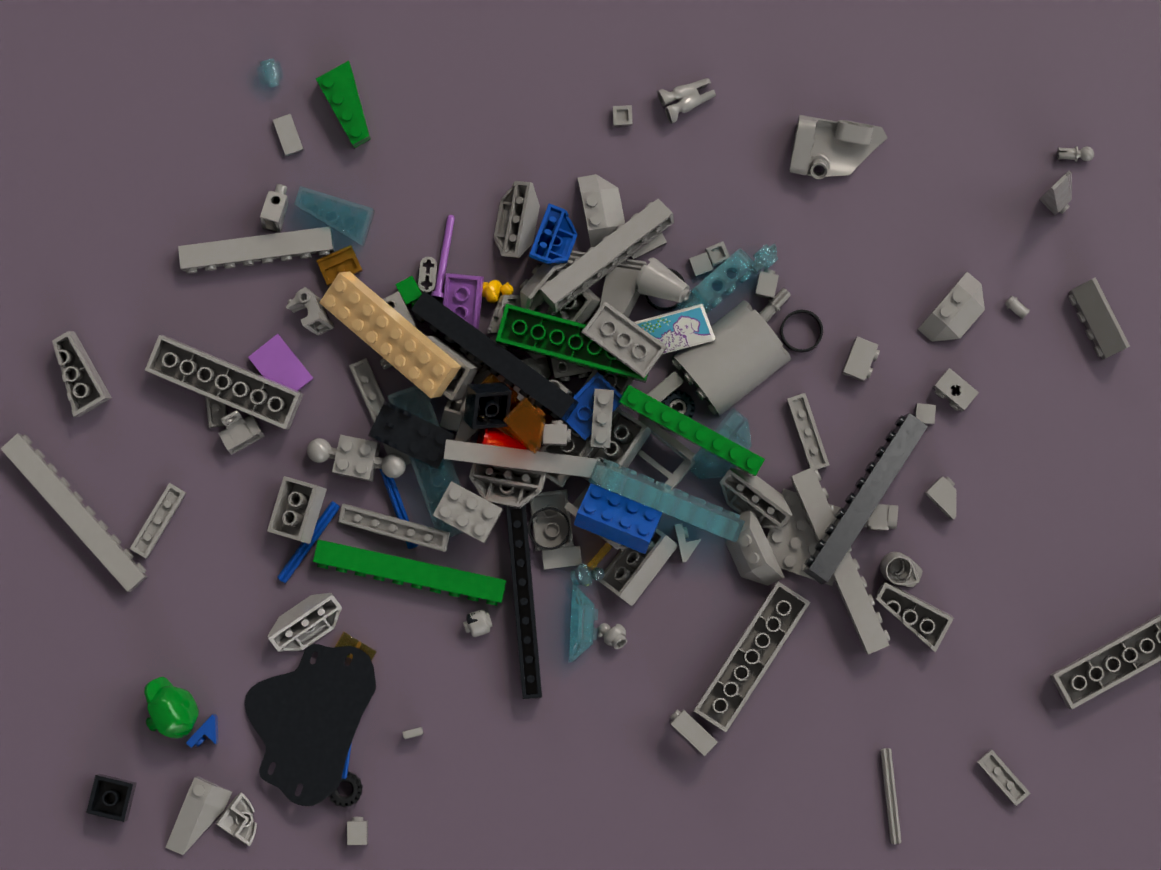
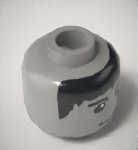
M484 610L467 614V621L463 622L466 633L470 632L473 637L487 634L490 632V627H493L489 612L485 613Z

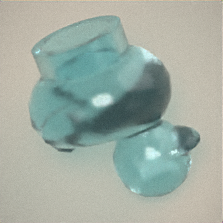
M579 564L576 570L571 571V580L575 586L587 587L591 585L593 579L597 581L603 579L605 573L600 567L594 568L591 572L587 565Z

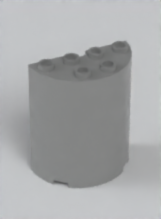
M745 300L711 326L715 336L714 341L681 349L672 356L674 359L671 361L677 370H683L685 380L689 385L694 384L697 387L695 391L701 400L706 399L710 404L707 406L713 415L718 414L719 417L791 360L789 353L782 347L783 343L775 332Z

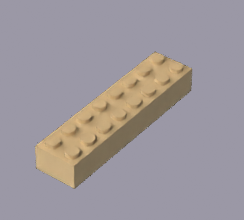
M350 271L339 272L319 302L430 398L441 397L462 367Z

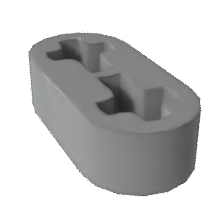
M425 257L420 262L418 286L422 292L431 293L436 285L437 262L432 257ZM427 261H431V264L434 265V267L430 268V274H427L426 267H423L424 264H427ZM426 276L429 277V282L432 284L427 290L422 285V283L426 282Z

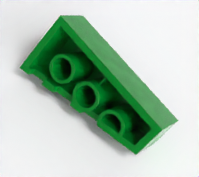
M350 61L316 78L354 149L371 140Z

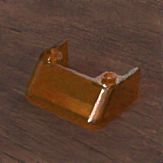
M491 373L482 383H496L500 381ZM510 387L509 389L512 391L510 413L503 419L508 427L500 428L533 454H536L541 448L546 421L544 416L546 414L539 407L535 408L527 398L520 401L517 398L519 394Z

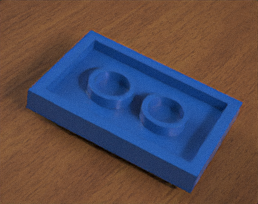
M598 372L573 397L579 403L565 421L584 440L592 434L595 389L614 390L613 412L620 405L618 400L621 394Z

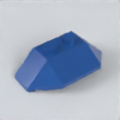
M550 203L548 204L528 257L546 264L568 262L578 234L568 217L567 210Z

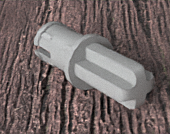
M782 288L772 300H769L766 307L759 313L766 322L777 311L781 310L780 307L791 296L790 292Z

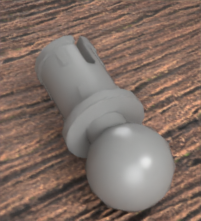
M1075 146V148L1058 147L1057 155L1059 156H1057V159L1078 161V158H1081L1087 162L1093 159L1094 151L1088 146L1083 147L1081 150H1078V146Z

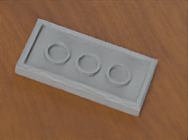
M606 301L603 302L582 330L585 336L642 378L646 377L667 349V346Z

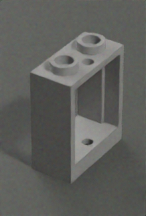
M677 709L670 716V719H672L670 724L704 756L718 743L684 709L681 711Z

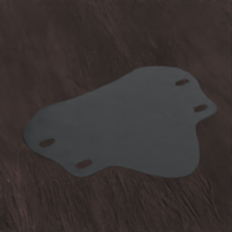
M311 644L305 649L300 664L295 671L258 682L246 694V714L266 746V752L259 769L260 777L267 783L279 788L291 802L297 805L314 806L325 800L340 785L346 757L360 719L376 690L374 666L370 657L363 650L353 646L332 648ZM318 652L316 663L311 664L312 654ZM351 653L353 655L352 661L349 666H346L344 664L346 657ZM272 762H275V770L272 775H269V766ZM298 784H303L300 796H295Z

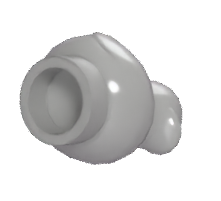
M606 623L599 625L598 637H604L603 640L606 645L613 646L614 649H620L627 643L625 637L626 630L622 625L616 624L612 628Z

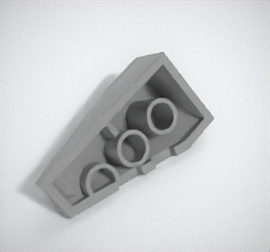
M1070 170L1039 199L1054 215L1058 212L1063 214L1070 207L1068 205L1072 200V172Z

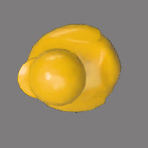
M492 280L489 283L483 282L482 297H485L489 303H496L501 294L512 295L514 292L513 286L509 282H506L504 285L498 280Z

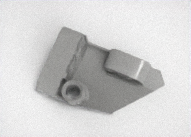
M799 115L789 172L812 176L815 179H823L828 176H849L888 137L880 126L846 120H838L837 122ZM821 165L824 167V170L821 173H817L814 171V167Z

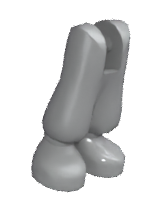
M709 78L676 86L671 92L664 89L657 91L662 106L679 100L678 103L665 107L666 116L671 124L677 121L680 112L687 113L716 96L714 90L701 95L698 92L699 89L711 84Z

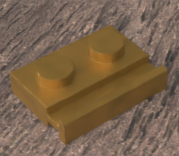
M352 245L316 260L327 286L333 283L339 272L350 271L355 275L363 271Z

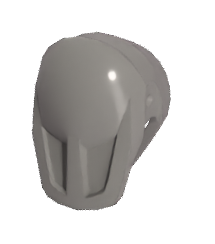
M900 552L886 554L880 563L883 576L895 585L914 587L919 583L922 576V569L910 557Z

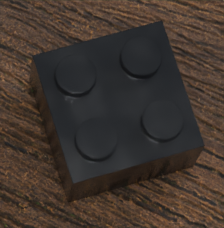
M504 382L468 384L464 421L472 429L508 427L512 391Z
M103 774L95 775L86 813L122 822L128 821L137 783Z

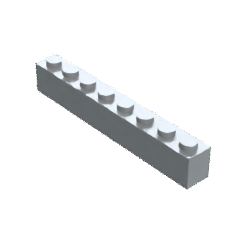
M659 199L650 202L644 210L634 214L627 223L621 224L615 232L605 236L598 245L588 249L585 255L575 259L568 268L562 269L556 277L546 281L540 288L542 298L557 313L674 223L673 213Z
M329 226L178 246L180 268L189 274L198 272L197 269L205 268V271L217 270L216 267L219 266L229 269L235 268V264L242 263L243 266L255 265L254 262L262 261V264L273 263V259L290 261L292 257L300 256V259L311 258V254L327 256L330 252H334L332 229Z

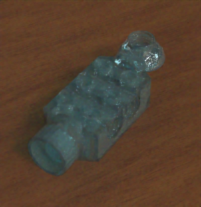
M774 243L770 247L767 244L764 245L753 255L754 261L741 248L738 249L694 287L689 298L682 303H678L676 305L677 308L680 310L703 304L707 314L711 311V306L714 309L722 302V297L725 294L729 296L738 287L736 284L739 282L743 284L751 277V271L756 274L763 267L767 270L779 259L777 257L776 244ZM731 271L735 273L736 277L731 279L727 277L726 273ZM718 284L722 290L715 291L712 285Z

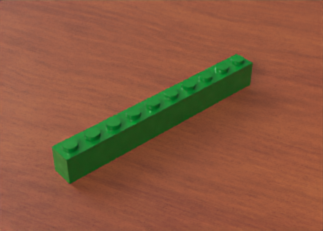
M319 539L313 562L317 563V567L328 569L329 566H334L338 572L347 573V570L355 571L354 575L366 577V574L374 575L373 579L385 581V578L393 579L392 583L403 585L404 582L411 583L412 588L422 589L423 586L430 587L431 592L441 594V590L449 591V596L459 598L460 594L468 596V600L478 602L479 598L486 599V604L497 606L498 602L502 603L507 580Z

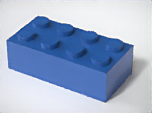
M591 483L578 509L574 525L646 554L659 525L662 512Z

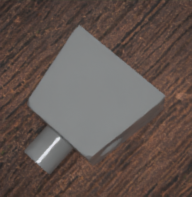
M277 184L275 191L268 192L260 215L262 228L281 233L289 204L288 196L286 195L287 187L285 185Z

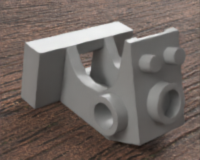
M304 287L296 293L293 299L288 300L289 304L286 308L293 313L307 308L308 315L301 319L303 327L319 336L333 329L334 325L328 319L325 308L319 303L321 298Z

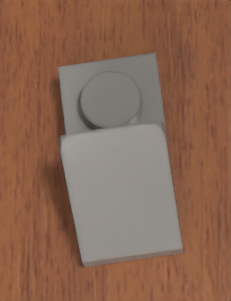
M681 523L674 525L681 561L685 563L701 539L686 542V538H689L687 527H683Z

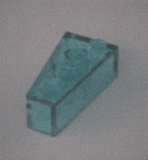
M300 186L295 200V205L364 247L375 213L373 208Z

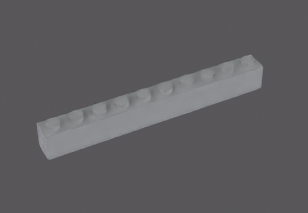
M17 433L0 449L125 590L131 592L148 577L145 574L147 570L142 564H136L133 561V554L127 548L124 550L119 545L121 543L119 538L115 534L111 536L107 531L108 526L102 520L98 521L94 517L96 514L89 505L85 507L81 502L83 498L76 491L73 493L69 489L70 483L64 477L60 478L56 474L58 470L54 465L45 462L43 459L45 455L38 448L35 450L31 446L33 442L26 434L22 436Z
M812 467L791 476L790 479L817 542H819V540H823L826 536L825 530L831 523L834 524L836 511L833 505L829 506L827 501L829 495L826 488H822L819 483L821 476L818 470L814 471ZM850 547L832 576L864 651L869 655L889 646L888 641L891 639L887 630L883 631L880 623H883L879 612H875L873 605H875L874 599L871 594L868 595L866 592L867 583L864 577H860L857 571L860 567L857 560L852 559L850 554L852 548Z

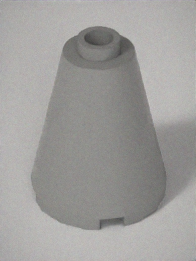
M650 258L648 259L650 263L642 266L635 283L638 285V289L635 288V291L643 295L679 303L689 298L691 293L689 285L658 259Z

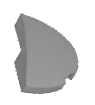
M240 792L215 823L247 846H250L253 842L257 823L253 819L252 813L255 811L251 802Z

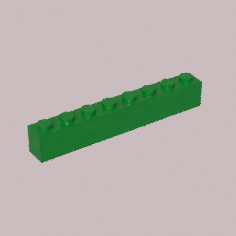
M630 385L625 387L618 400V403L752 476L757 475L765 460L761 456Z

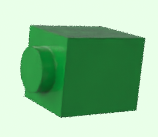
M413 276L395 284L407 307L410 305L413 307L422 295Z

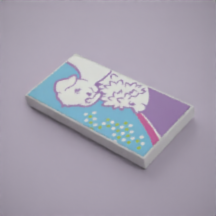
M703 304L634 322L667 346L663 354L715 340Z

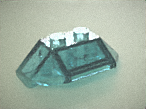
M732 408L715 432L749 450L752 444L748 419ZM701 448L694 457L695 464L689 471L701 480L724 477L728 470L735 468V466Z
M572 585L569 662L576 660L593 644V640H597V628H594V620L598 621V609H594L595 605L577 585Z

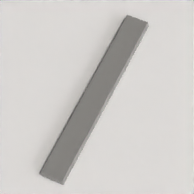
M446 439L443 458L597 479L600 459L448 439Z

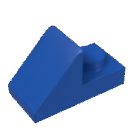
M212 714L186 742L190 748H193L195 745L199 747L206 740L204 738L205 735L213 743L218 744V716L216 714Z

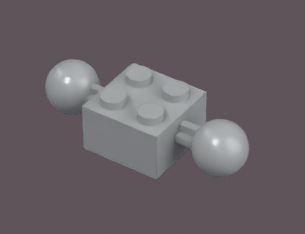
M340 434L337 448L331 447L329 442L322 438L312 440L307 447L308 457L314 462L322 463L329 458L334 459L332 472L336 475L373 482L376 468L382 469V472L389 478L400 477L406 469L405 460L398 454H389L384 458L379 457L381 444L370 440Z

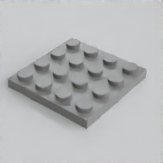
M783 488L781 494L791 510L792 516L782 529L770 528L767 540L781 569L815 580L803 570L806 567L804 563L810 555L813 556L816 551L817 539L797 493ZM833 505V507H834V509H835V511H836V513H837V512L839 511L840 507H837V506H834V505ZM833 576L824 584L832 586L834 582Z

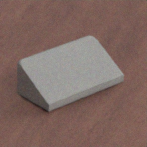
M673 372L647 395L661 402L682 385L684 381L676 372Z

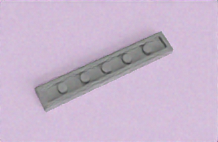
M364 358L349 365L371 418L375 422L385 399L367 358ZM383 443L388 455H400L405 460L406 466L412 463L409 455Z
M342 504L338 523L443 552L447 550L450 532L348 504Z

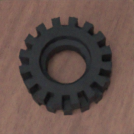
M348 771L347 778L341 779V782H349L352 786V793L344 797L336 789L328 796L337 806L346 807L355 804L363 792L360 778Z

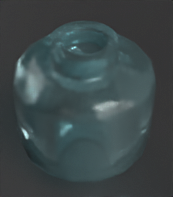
M274 58L259 62L260 65L257 66L256 70L260 83L268 84V88L279 85V81L284 78L280 62L275 61Z

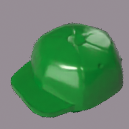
M159 677L147 683L144 694L148 703V712L151 716L146 719L148 729L151 731L158 730L162 735L170 738L187 736L193 729L199 715V709L192 694L185 689L174 687L165 677Z

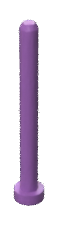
M448 215L435 291L431 292L432 297L443 299L444 296L442 290L455 220L453 215Z

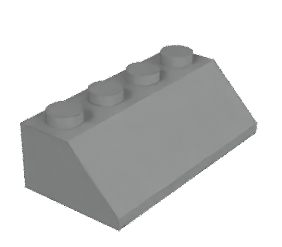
M1096 277L1069 291V301L1072 306H1076L1078 310L1077 317L1081 323L1084 322L1087 328L1085 330L1089 340H1093L1095 344L1094 350L1098 357L1104 360L1130 347Z
M656 529L646 554L628 547L623 552L620 550L598 581L630 606H633L679 545L666 534Z

